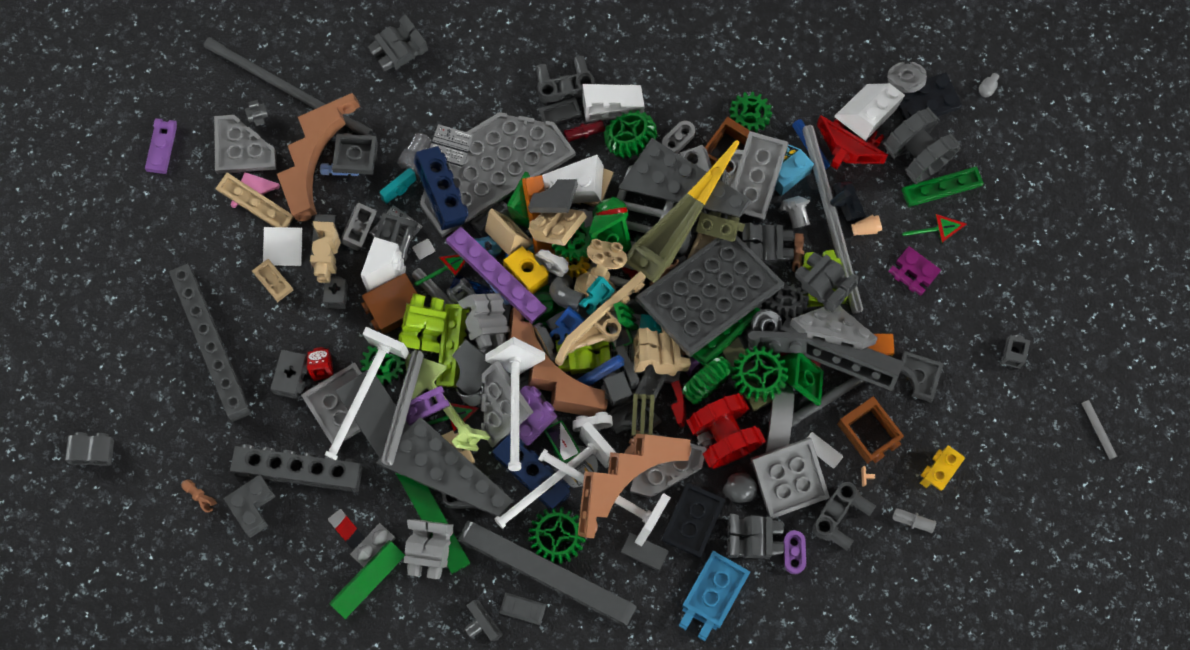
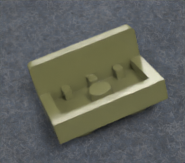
M710 210L708 214L700 213L696 228L698 233L734 242L737 231L743 232L745 224L739 222L740 218L729 215L727 219L721 218V213Z

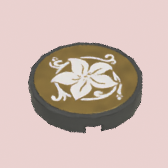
M542 323L533 325L534 333L543 351L551 361H554L557 352L553 354L554 343L547 329L544 328Z

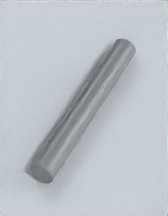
M1087 400L1081 403L1109 460L1116 458L1117 455L1090 401Z

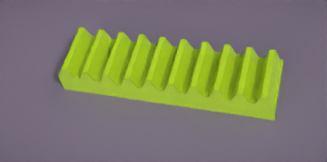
M445 304L444 311L446 312V317L444 318V328L441 335L438 363L447 366V369L436 379V386L457 387L456 382L460 377V368L452 355L463 343L464 337L467 336L465 320L468 317L466 314L470 310L469 308L463 309L459 304Z

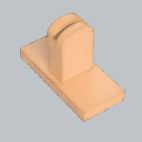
M866 466L861 468L862 487L867 485L866 479H875V474H866Z

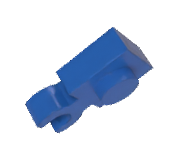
M569 306L555 322L559 328L553 329L549 335L552 337L554 334H559L560 340L557 344L560 345L564 342L566 333L569 335L585 319Z

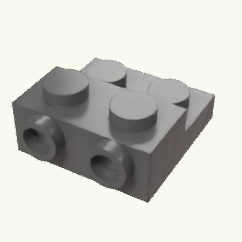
M337 134L332 165L333 173L373 174L378 148L377 137L369 134Z

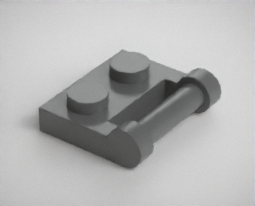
M383 213L375 237L396 243L401 226L406 227L400 246L402 259L406 261L408 256L406 253L418 223Z

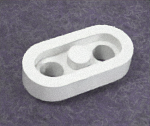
M541 249L534 255L539 265H544L549 272L559 277H563L569 271L567 260L562 256L559 257L552 254L549 250Z
M598 412L595 416L591 417L578 416L576 420L572 421L574 432H580L581 426L587 421L596 430L613 426L612 416L608 415L607 412Z

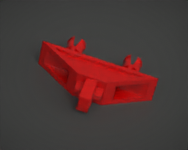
M822 115L819 116L816 125L832 155L835 156L830 165L837 170L843 161L851 164L885 163L888 154L877 148L884 139L883 134L875 140L878 132L875 131L866 142L845 130V125L838 119L832 122Z

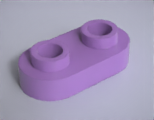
M793 530L788 532L783 540L784 567L791 574H799L806 567V541L801 532ZM791 539H795L797 541L796 546L791 545ZM796 560L798 567H793L791 561Z

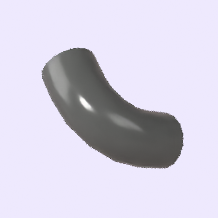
M570 275L556 276L549 287L552 300L565 309L570 306L574 311L580 313L583 307L579 303L585 298V294L572 290L574 281Z

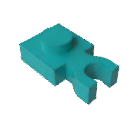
M598 276L586 291L589 296L582 299L579 305L586 307L589 303V309L586 312L591 315L596 311L597 305L601 306L612 296L615 289L604 277Z

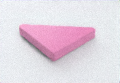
M246 172L241 182L263 196L267 192L280 188L279 183ZM232 201L230 205L236 208L239 204Z

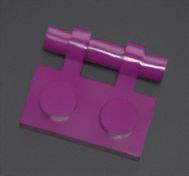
M908 246L896 261V264L901 269L899 270L892 266L888 271L894 276L895 280L903 282L909 287L908 289L911 292L915 291L921 296L926 289L920 286V284L923 283L929 287L941 272V269ZM908 272V273L911 274L913 277H915L916 280H915V281L912 280V279H911L910 277H908L905 273Z

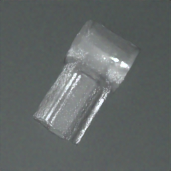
M416 133L408 149L402 152L398 160V166L405 170L411 168L415 174H418L413 162L415 153L428 149L432 139L423 133Z

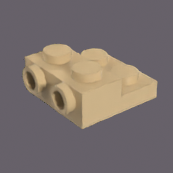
M570 209L569 213H540L535 220H531L528 230L535 241L565 246L587 216L584 211Z

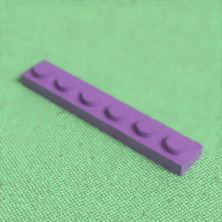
M462 227L458 228L446 239V243L531 324L547 311V307Z

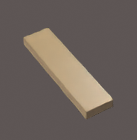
M229 173L224 175L215 188L218 192L273 227H288L294 219L291 213Z

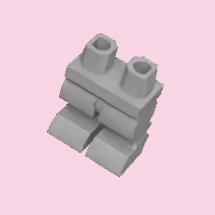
M500 293L473 294L458 301L463 309L471 308L472 310L465 323L470 332L468 334L469 339L477 341L479 350L492 347L491 339L494 348L506 342L505 334L510 332L506 317L503 315L505 311L503 308L504 299Z
M407 519L408 529L413 530V535L406 541V556H404L403 562L408 563V575L421 576L423 565L428 566L427 578L440 579L442 569L447 567L448 564L447 559L449 545L451 544L450 536L453 534V524Z

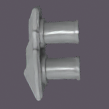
M796 196L782 201L778 211L786 210V212H789L792 228L810 224L805 208L810 200Z

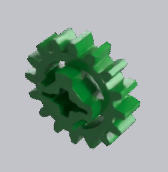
M744 92L742 98L738 95L736 101H732L729 114H732L730 115L732 120L748 130L758 133V128L764 130L765 125H769V118L772 116V112H770L772 106L766 105L768 99L762 100V94L756 97L754 92H751L750 96Z
M583 222L565 246L551 244L552 250H555V255L561 254L565 259L568 257L569 262H572L573 258H576L579 262L581 256L588 258L587 248L591 244L590 226L585 228V222Z
M368 346L369 353L363 352L362 355L365 360H360V363L365 367L361 368L362 372L370 368L373 362L371 359L378 352L376 346L374 348ZM386 354L383 359L386 365H380L377 371L384 376L376 374L383 386L386 381H388L389 385H392V379L399 381L398 374H404L401 367H406V363L402 361L404 360L403 358L394 354Z

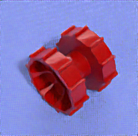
M740 393L725 396L711 404H707V406L693 413L686 420L693 435L696 434L698 436L704 432L711 431L716 441L714 445L709 446L702 453L709 468L715 469L726 466L759 449L766 442L761 430L756 426L740 430L736 419L742 417L749 410L743 395H740Z

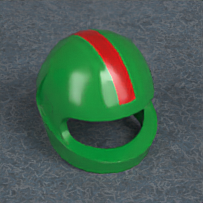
M612 197L600 201L594 207L592 217L594 218L595 215L623 214L627 221L628 209L622 200Z

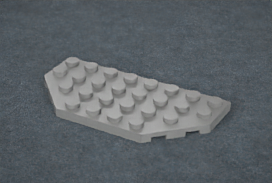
M499 112L467 131V133L474 134L462 168L447 163L446 165L448 170H451L453 173V182L455 187H458L461 192L460 199L463 205L467 206L468 216L465 221L467 223L501 200L511 196L525 171L529 173L530 177L546 174L576 156V152L554 122H541L534 120V118L514 117L507 115V113ZM431 169L434 172H439L437 169ZM438 186L440 189H446L444 186ZM424 188L420 201L421 208L441 237L460 227L457 226L442 231ZM445 203L448 207H453L452 204Z

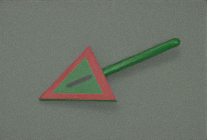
M935 214L938 227L903 232L902 236L939 231L942 243L964 227L966 223Z
M460 255L438 257L445 267L416 281L414 285L417 286L446 270H449L456 277L466 261Z
M450 403L464 422L479 409L477 407ZM444 416L438 419L428 421L427 423L429 425H432L445 420H449L450 418L448 416ZM451 421L453 431H455L457 428Z

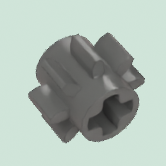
M258 100L248 102L249 108H245L249 123L254 122L256 126L265 124L264 118L268 117L265 104H259Z

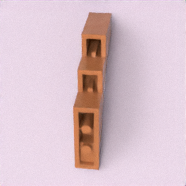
M353 93L298 117L305 138L287 145L295 166L277 174L291 214L298 222L307 221L317 214L313 201L315 168L327 143L346 124L343 114H350L360 107Z
M512 307L508 340L515 337L543 351L534 333L532 324L525 322V317ZM546 353L545 360L529 369L528 386L552 391L551 405L555 411L589 417L595 416L598 412L606 411L608 399H605V390L593 388L573 379L558 368Z
M636 434L633 455L610 452L608 474L585 471L578 536L594 538L598 528L596 518L608 517L619 494L640 473L661 463L688 461L691 454V440Z

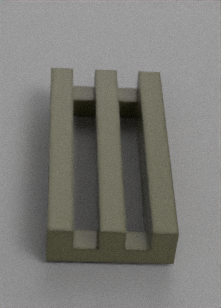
M634 394L631 436H636V434L653 435L655 395ZM638 399H642L640 432H636ZM646 400H650L648 433L644 432Z

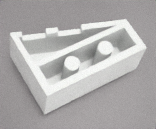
M583 84L582 102L586 122H594L600 119H616V116L620 117L622 113L628 114L630 110L633 113L637 110L640 113L644 112L641 85Z
M598 155L543 174L545 190L551 188L557 179H577L578 187L572 203L600 202L604 165Z

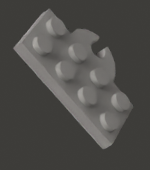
M749 131L744 150H735L729 161L734 164L733 170L729 172L732 176L731 187L751 200L743 214L765 220L789 144L787 141Z

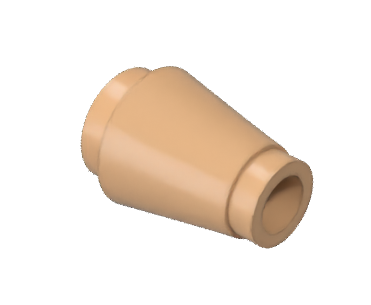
M870 215L855 224H851L854 236L878 234L879 231H882L878 215Z

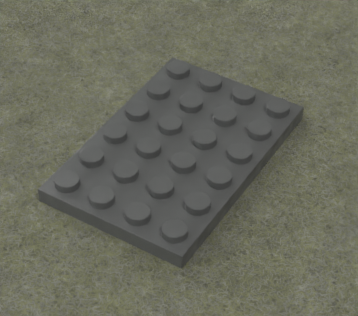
M736 235L734 242L716 238L638 294L636 301L678 346L691 357L784 287V282Z

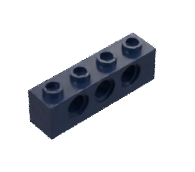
M439 146L417 151L413 162L442 231L465 224L468 209L460 199L461 192L458 187H455L452 171L447 168L445 154L440 151ZM431 169H437L439 172H434ZM438 186H444L446 189H440ZM445 203H450L453 207H448Z
M509 434L492 451L493 457L532 492L555 472L549 465H542L538 461L539 456L533 450L528 451L523 447L525 443L520 438L519 454L523 455V459L519 461L521 463V470L510 471L508 463L510 462L511 434ZM530 468H536L539 472L535 476H530L527 474V471ZM560 479L554 484L553 489L545 491L537 499L552 512L553 508L557 509L570 496V486L565 480Z

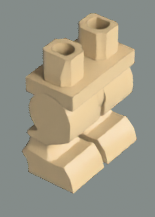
M313 221V226L319 239L312 244L314 255L310 256V262L314 268V275L317 276V281L319 283H330L331 274H336L337 267L334 254L338 253L341 241L333 222Z
M649 328L638 329L633 339L635 373L645 371L649 364L653 365L656 374H669V376H675L677 371L689 370L691 365L690 358L681 357V355L687 354L667 333L658 334L657 331H651Z

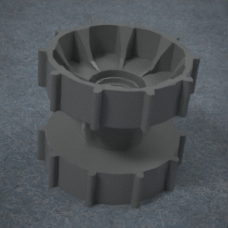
M929 107L921 111L919 110L916 114L905 120L883 143L885 145L884 148L893 159L904 155L907 151L913 155L915 159L905 170L907 171L906 174L915 184L926 181L937 171H940L961 149L959 147L961 144L951 133L937 141L930 136L931 131L939 122Z

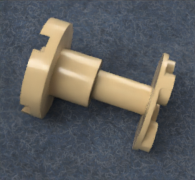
M593 239L587 248V255L597 266L593 267L590 272L581 274L576 279L574 290L584 293L585 298L589 296L586 291L598 276L604 277L616 292L614 284L609 280L610 273L608 269L622 268L627 262V255L620 243Z

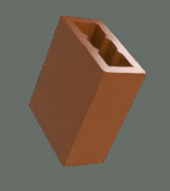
M406 273L363 294L364 302L361 305L366 314L370 313L373 320H371L374 329L376 331L380 330L385 335L403 324L406 303L410 304L413 293L417 294Z

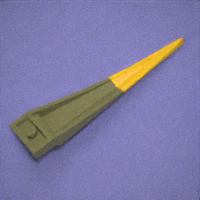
M738 140L728 148L699 182L632 246L627 254L626 263L638 272L641 271L646 278L654 283L659 280L666 268L670 267L739 145Z

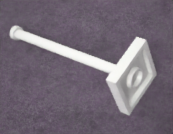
M368 327L365 328L363 336L369 344L377 347L378 352L329 451L325 453V456L336 460L338 457L336 456L386 353H392L405 360L410 353L404 343Z
M515 337L486 353L485 356L486 362L493 364L500 361L504 369L511 373L510 462L508 463L510 471L521 470V463L519 462V375L545 360V352Z
M589 421L585 422L581 426L579 438L587 448L569 461L567 465L575 468L593 454L605 468L609 467L610 452H616ZM558 470L501 517L497 516L495 518L496 523L503 529L509 520L567 474Z
M543 450L538 460L541 462L544 460L577 481L584 482V474L550 455L548 450ZM663 493L652 512L641 509L620 495L615 500L616 504L643 519L642 522L645 523L635 540L636 544L642 547L671 497Z

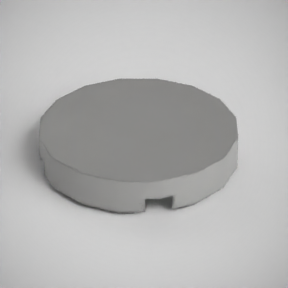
M915 62L895 64L889 69L887 76L888 83L902 93H912L920 90L927 80L926 70Z

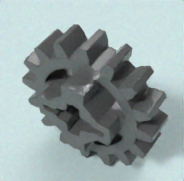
M785 283L781 290L764 301L765 309L773 310L779 316L784 315L785 319L788 318V315L795 318L796 314L802 315L803 311L807 310L809 297L807 296V291H802L801 287L795 288V284L788 286Z

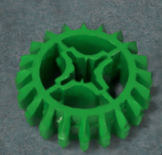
M630 110L628 114L622 113V116H616V119L610 120V125L606 126V131L604 132L605 144L611 154L614 153L616 157L621 156L623 159L627 156L631 159L634 155L639 157V154L643 152L651 138L656 140V137H658L656 124L650 115H647L645 112L640 113L637 110L633 113Z
M754 346L753 352L747 348L745 355L740 353L738 355L739 360H734L733 364L736 367H732L731 370L734 373L731 378L732 381H737L734 387H741L739 393L743 395L746 392L747 400L754 396V402H758L759 397L762 398L763 402H766L767 396L773 400L775 394H781L780 388H785L786 384L784 381L788 380V376L785 374L788 372V368L782 367L785 364V360L778 361L780 354L772 355L773 349L765 352V346H762L761 351H758V348ZM762 360L768 362V363L771 364L772 366H771V367L765 366V365L763 364ZM754 361V368L743 373L745 365ZM757 369L761 371V374L764 373L762 381L761 377H758V375H756ZM776 375L775 383L766 388V380ZM751 381L756 383L758 388L751 386L747 382Z
M720 356L700 369L683 387L682 392L687 400L692 404H698L705 400L733 374L731 371L732 364L723 356Z
M564 507L560 508V513H556V508H553L551 514L545 509V517L537 514L540 522L532 521V525L536 528H529V533L534 534L529 537V541L535 542L531 545V549L539 548L535 554L540 556L543 553V558L546 560L548 557H551L550 562L552 563L555 562V558H558V562L561 565L563 564L562 558L564 557L567 562H571L569 555L572 554L576 558L578 554L575 549L583 550V547L578 543L586 542L584 537L578 536L579 522L576 523V521L579 519V516L575 515L571 518L572 510H568L567 514H564ZM557 520L553 528L542 529L546 523ZM563 521L572 526L575 535H570L569 532L563 530ZM559 527L560 535H563V537H559L555 545L554 536L551 537V535H555ZM539 536H544L545 539H549L552 542L551 551L542 545ZM573 542L568 549L558 552L559 546L562 543Z

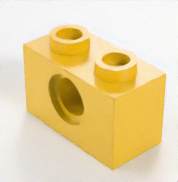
M523 246L503 260V267L532 294L548 284L549 272L547 268L542 264L539 265L534 254L530 250L526 251ZM528 268V269H531L532 271H531V272H524L523 270Z

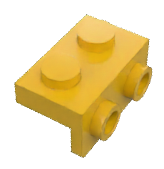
M949 445L943 451L939 449L932 458L935 461L932 467L927 465L920 475L923 477L920 484L925 488L932 484L942 491L965 457Z

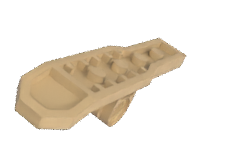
M641 271L565 338L555 358V363L558 366L564 363L569 353H573L578 348L590 346L601 341L614 342L618 339L621 324L611 314L615 310L614 304L621 301L626 305L631 299L629 297L634 292L637 294L645 287L646 276ZM613 327L616 333L609 334L606 328Z

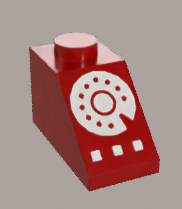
M319 347L308 352L307 370L313 381L325 380L334 375L332 355L329 349Z

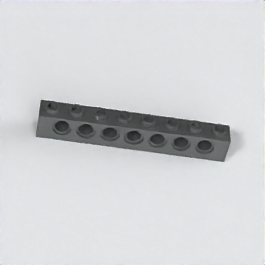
M188 263L170 270L169 274L227 416L234 422L252 414L193 270Z

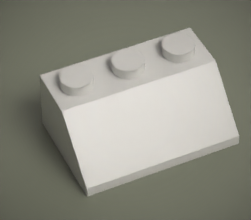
M890 83L867 84L835 115V118L866 141L897 110L905 95Z
M374 237L361 272L367 292L405 273L406 266H404V259H402V252H400L398 244Z

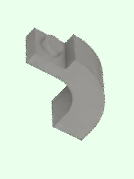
M786 386L785 388H780L781 394H775V398L772 400L766 438V453L789 445L794 408L793 387Z

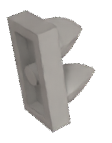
M379 523L350 555L364 567L389 540L393 542L396 538Z

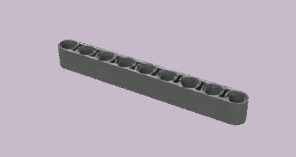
M467 521L457 539L464 545L623 626H628L637 608L633 603L474 522Z

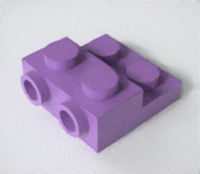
M524 386L520 393L533 410V413L519 425V438L525 445H530L558 416L553 412L555 410L554 407L540 397L541 393L536 387Z

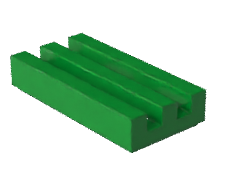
M621 301L615 303L614 309L618 322L632 331L639 329L638 324L634 323L637 321L636 317L632 315L635 314L634 310Z

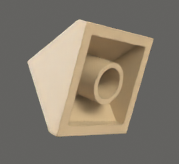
M491 208L488 213L485 232L508 255H511L521 246L527 249L533 245V241L510 217Z

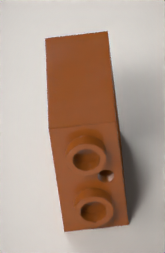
M727 117L705 146L711 166L718 159L710 154L725 133L745 145L750 130ZM729 166L725 168L728 173L733 170Z
M874 396L841 418L837 424L867 464L871 461H874V463L880 461L885 457L884 452L888 449L891 451L897 449L904 437ZM870 411L892 438V440L872 454H870L850 427L851 424Z

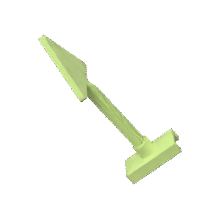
M409 353L407 359L405 360L406 370H407V368H408V364H409L410 357H411V354H410V353ZM423 358L411 400L420 396L426 389L430 391L437 388L434 381L447 369V366ZM451 404L443 409L458 429L459 434L452 440L456 448L478 451L479 447L476 444L481 439L489 440L491 438L486 431L473 429L468 424H465Z

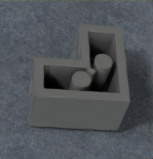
M258 475L223 498L244 532L250 538L268 527L258 508L275 498V495L261 475Z

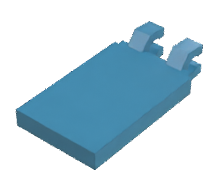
M712 551L682 605V611L685 612V615L679 627L686 630L694 617L704 623L698 638L705 641L712 628L716 630L721 627L750 571Z

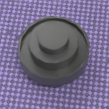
M770 309L758 311L751 320L752 331L780 332L782 327L780 316Z

